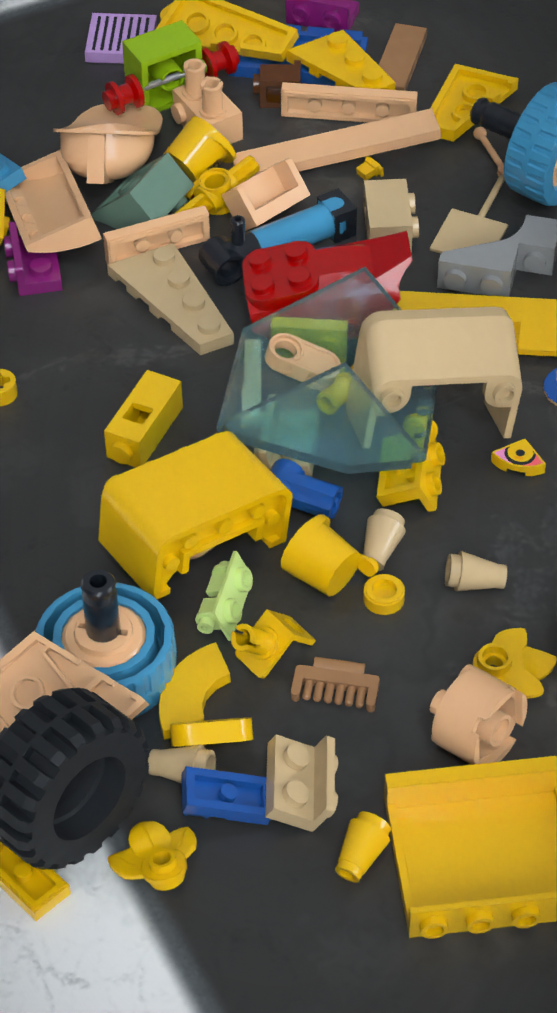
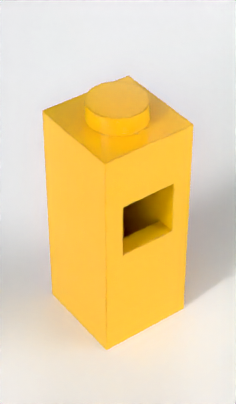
M146 370L104 430L107 458L133 467L141 466L147 462L183 409L182 381Z

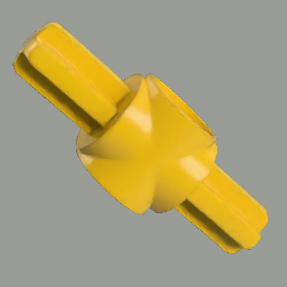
M249 155L230 170L211 168L204 171L199 177V186L194 189L195 197L175 213L204 205L211 215L229 213L230 211L221 195L255 175L260 170L259 164L253 156Z

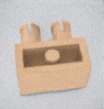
M193 58L185 61L183 65L185 85L173 89L171 113L175 122L185 127L193 116H198L217 129L230 144L242 140V112L223 93V82H220V79L217 77H205L206 64L201 59Z

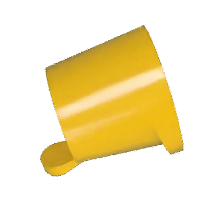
M193 116L163 153L164 155L168 152L194 184L185 195L189 199L195 197L194 189L199 186V177L204 171L217 167L221 162L232 163L237 158L236 152L228 140L211 124L198 116Z
M324 514L313 517L298 529L289 541L281 558V568L283 571L328 597L339 593L351 580L357 568L368 577L374 576L379 570V564L374 558L360 554L330 528V519Z

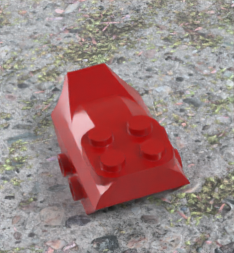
M407 231L314 249V246L309 242L293 241L252 251L243 260L242 268L245 294L253 331L271 337L272 315L280 314L348 318V338L359 336L361 324L369 315L378 311H391L401 300L399 284L405 270L413 261Z

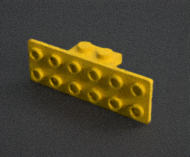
M400 291L401 300L392 309L501 307L506 310L514 323L519 355L557 357V299Z

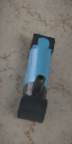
M337 188L317 196V205L245 232V218L236 215L230 221L231 238L228 239L226 236L218 235L208 239L199 250L198 257L200 262L220 285L229 286L238 282L243 277V260L256 249L293 241H305L313 245L328 238L336 244L356 236L357 208Z

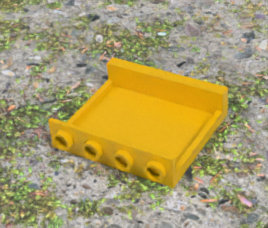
M557 756L385 774L384 803L388 824L391 827L390 836L409 938L423 936L424 938L435 939L448 933L466 931L479 934L490 931L493 928L510 926L530 928L538 923L557 921Z

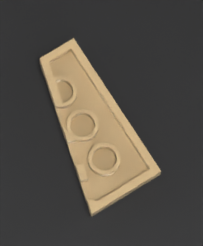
M174 243L107 264L108 275L115 282L120 280L125 284L127 292L135 299L141 298L148 304L149 311L158 319L164 318L171 325V330L199 355L234 344L233 331Z

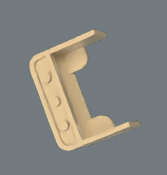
M501 307L378 311L369 315L360 327L346 405L347 413L362 445L371 446L377 414L393 413L403 408L410 399L412 386L484 383L482 389L484 404L502 437L511 438L522 393V380L513 321L506 310Z

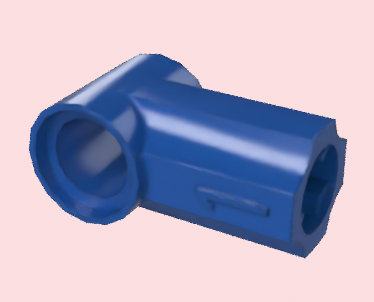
M278 459L274 462L270 471L292 492L291 507L316 516L324 514L329 519H334L343 497V487L305 475L303 469L291 460Z

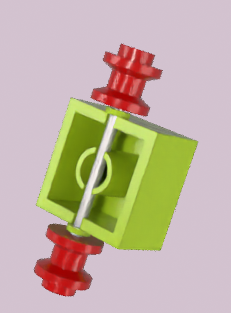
M182 20L122 41L125 84L118 86L114 81L107 82L105 84V91L102 92V99L107 110L113 111L116 115L124 114L125 105L131 103L136 108L147 105L161 112L171 108L173 104V89L185 85L183 69L185 61L193 58L201 59L206 64L205 77H218V72L221 70L230 75L237 71V65L240 62L238 51L233 45H229L228 42L221 41L217 44L216 51L210 52L209 49L202 48L201 40Z

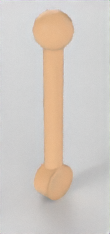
M483 127L475 128L473 135L482 142L497 165L498 176L504 174V163L487 139L486 129Z

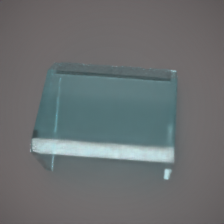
M363 267L242 329L216 429L219 432H233L244 445L345 474L411 469L412 463L423 462L427 458L438 386H412L408 403L400 410L389 413L350 368L354 365L360 327L363 321L369 315L378 311L401 310L370 271ZM278 333H287L333 352L339 358L341 364L311 379L300 382L270 368L264 357L270 339ZM275 349L276 353L281 357H294L287 349Z

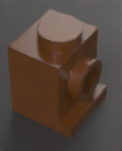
M294 60V65L260 64V74H253V94H260V108H281L282 82L301 83V60Z

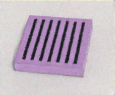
M92 13L85 48V62L124 64L122 41L155 30L157 27V15Z

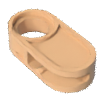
M278 333L270 339L264 357L268 366L276 372L319 389L325 388L333 382L341 368L340 360L333 352L287 333ZM275 349H287L294 357H281L276 353Z

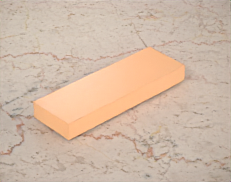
M204 205L103 233L105 260L107 264L172 243L179 249L205 242L210 239L209 212Z

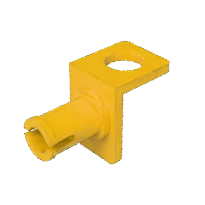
M266 609L254 627L249 624H240L235 628L238 631H242L243 634L235 631L231 633V644L236 649V657L258 678L262 679L266 678L293 641L313 646L316 642L292 617Z

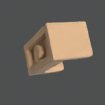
M287 158L223 193L221 196L232 217L240 215L245 218V231L259 226L311 194L293 160Z

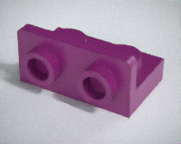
M286 0V23L304 27L333 28L334 32L340 31V29L350 30L359 13V2L352 0Z
M9 222L10 236H4L3 239L6 258L13 257L14 259L7 260L10 282L17 281L19 296L63 291L57 252H28L21 236H18L16 222Z

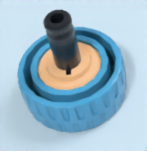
M557 82L550 83L537 92L522 114L496 102H489L485 97L479 98L471 109V122L475 125L480 124L484 129L510 140L504 162L506 184L511 190L545 206H556Z
M93 570L84 575L81 580V587L75 588L56 599L42 614L35 629L36 633L143 697L149 703V706L136 717L148 712L159 703L160 694L166 688V683L171 681L174 675V668L177 666V644L174 626L165 607L155 597L140 588L116 583L114 576L105 570Z

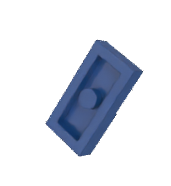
M186 766L181 774L182 813L184 816L204 817V819L218 817L225 818V820L268 825L271 819L265 817L267 777Z

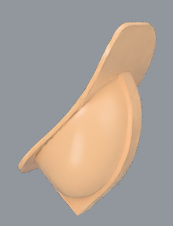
M100 104L80 114L71 125L64 128H53V132H60L62 157L74 173L87 178V183L108 184L114 182V180L134 174L147 162L154 147L155 135L161 130L163 117L156 108L147 105L136 108L133 105H125L124 114L116 115L113 111H108L104 104Z

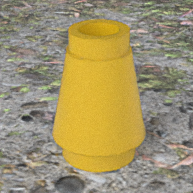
M365 811L359 812L356 818L351 819L338 858V864L335 867L336 873L350 882L358 883L362 875L366 873L389 844L390 825L381 817Z

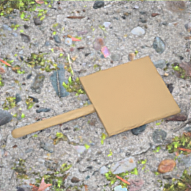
M504 174L498 177L478 215L451 209L431 244L430 251L441 254L448 250L500 241L508 224L485 218L505 181Z

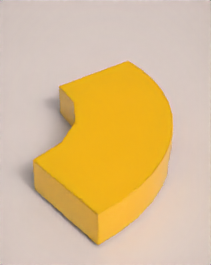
M216 642L196 650L182 660L174 668V675L171 681L166 683V688L160 694L159 722L164 740L171 738L170 724L204 721L203 710L206 701L217 689L231 683L230 672Z

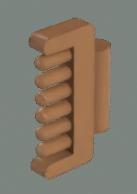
M315 657L313 666H296L291 687V700L294 702L300 700L304 685L302 698L308 701L311 698L313 686H315L313 694L315 702L321 700L323 688H325L323 700L327 704L331 703L334 689H336L334 703L336 705L342 704L344 691H347L345 705L350 707L353 705L355 692H357L355 706L362 708L365 695L367 694L366 710L374 712L380 678L377 675L365 674V663Z

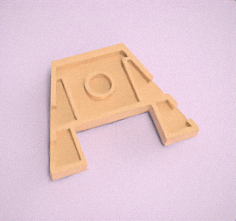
M35 631L0 659V732L4 727H10L15 721L14 716L23 708L29 709L33 706L34 700L43 695L51 696L52 691L59 689L84 688L90 692H95L131 720L149 706V703L140 695L132 692Z

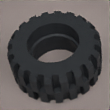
M84 688L59 689L52 691L51 696L43 695L33 701L32 707L29 709L23 708L14 716L15 721L10 727H4L0 732V842L35 868H66L67 864L75 865L83 861L86 854H94L102 847V842L108 836L112 838L120 829L118 825L124 817L128 818L134 808L132 804L135 798L140 797L144 788L143 777L148 775L149 763L147 758L150 756L149 748L141 727L95 692H90Z

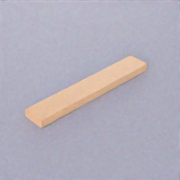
M430 108L237 152V158L232 163L235 166L242 159L251 155L260 166V170L255 174L257 175L272 165L291 158L297 170L304 171L441 139V131L434 112Z

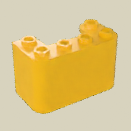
M224 431L216 433L211 437L182 447L175 452L148 461L141 466L122 474L114 475L108 479L101 495L98 541L143 591L151 594L156 599H160L170 594L171 588L167 582L177 570L181 574L189 572L190 557L246 532L255 542L262 540L269 548L286 542L293 498L292 492L233 432Z

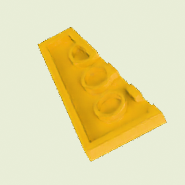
M175 0L156 27L158 29L182 20L201 40L202 48L216 51L217 44L221 41H226L237 49L240 56L279 62L284 61L286 50L291 49L299 38L296 28L224 0Z

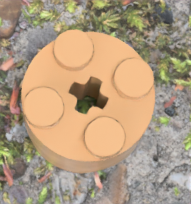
M468 664L461 670L459 676L447 691L444 689L438 691L432 699L430 712L435 716L432 724L431 740L436 745L471 765L500 762L516 741L515 738L510 736L515 723L523 727L528 706L526 695L489 673Z

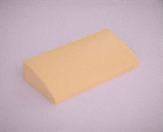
M61 150L21 167L27 179L7 191L5 198L28 252L52 253L89 245L102 239L71 170L62 157Z

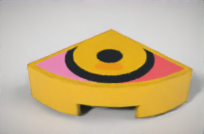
M526 439L491 453V462L507 472V469L525 472V476H536L545 473L546 463Z

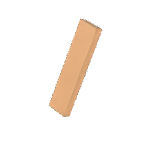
M282 82L281 116L369 123L417 112L418 92Z

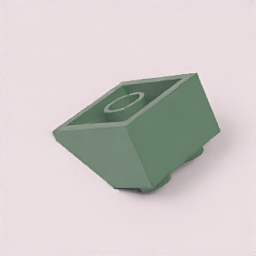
M167 152L144 165L134 174L126 177L91 213V216L94 220L116 229L164 217L169 212H175L187 202L188 199L185 195L194 184Z

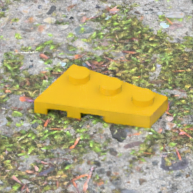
M344 30L333 32L286 50L287 62L294 65V60H301V64L309 67L310 74L317 78L325 76L335 81V86L395 90L396 82Z
M455 63L431 106L440 127L441 139L453 142L475 125L470 120V112L474 103L483 97L487 98L489 102L502 103L518 89L519 78Z

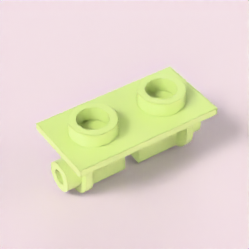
M233 551L230 561H221L214 566L206 590L207 595L211 598H203L195 618L197 629L200 632L210 634L213 630L221 629L228 641H231V633L236 630L235 627L241 620L246 597L253 585L251 570L246 567L237 551Z

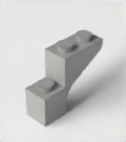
M526 215L520 230L507 239L444 251L441 253L438 262L437 288L487 296L509 297L516 270L552 276L557 257V219Z

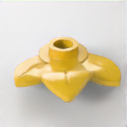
M512 628L499 632L495 635L492 643L484 645L473 658V666L525 694L527 699L536 698L544 694L540 680L551 673L557 662L556 656L527 646L525 628Z
M142 821L130 830L128 838L130 847L108 856L107 859L112 871L125 880L145 879L154 889L161 891L171 890L183 882L187 870L186 859L196 850L197 839L189 827H181L169 833L162 824L156 821Z

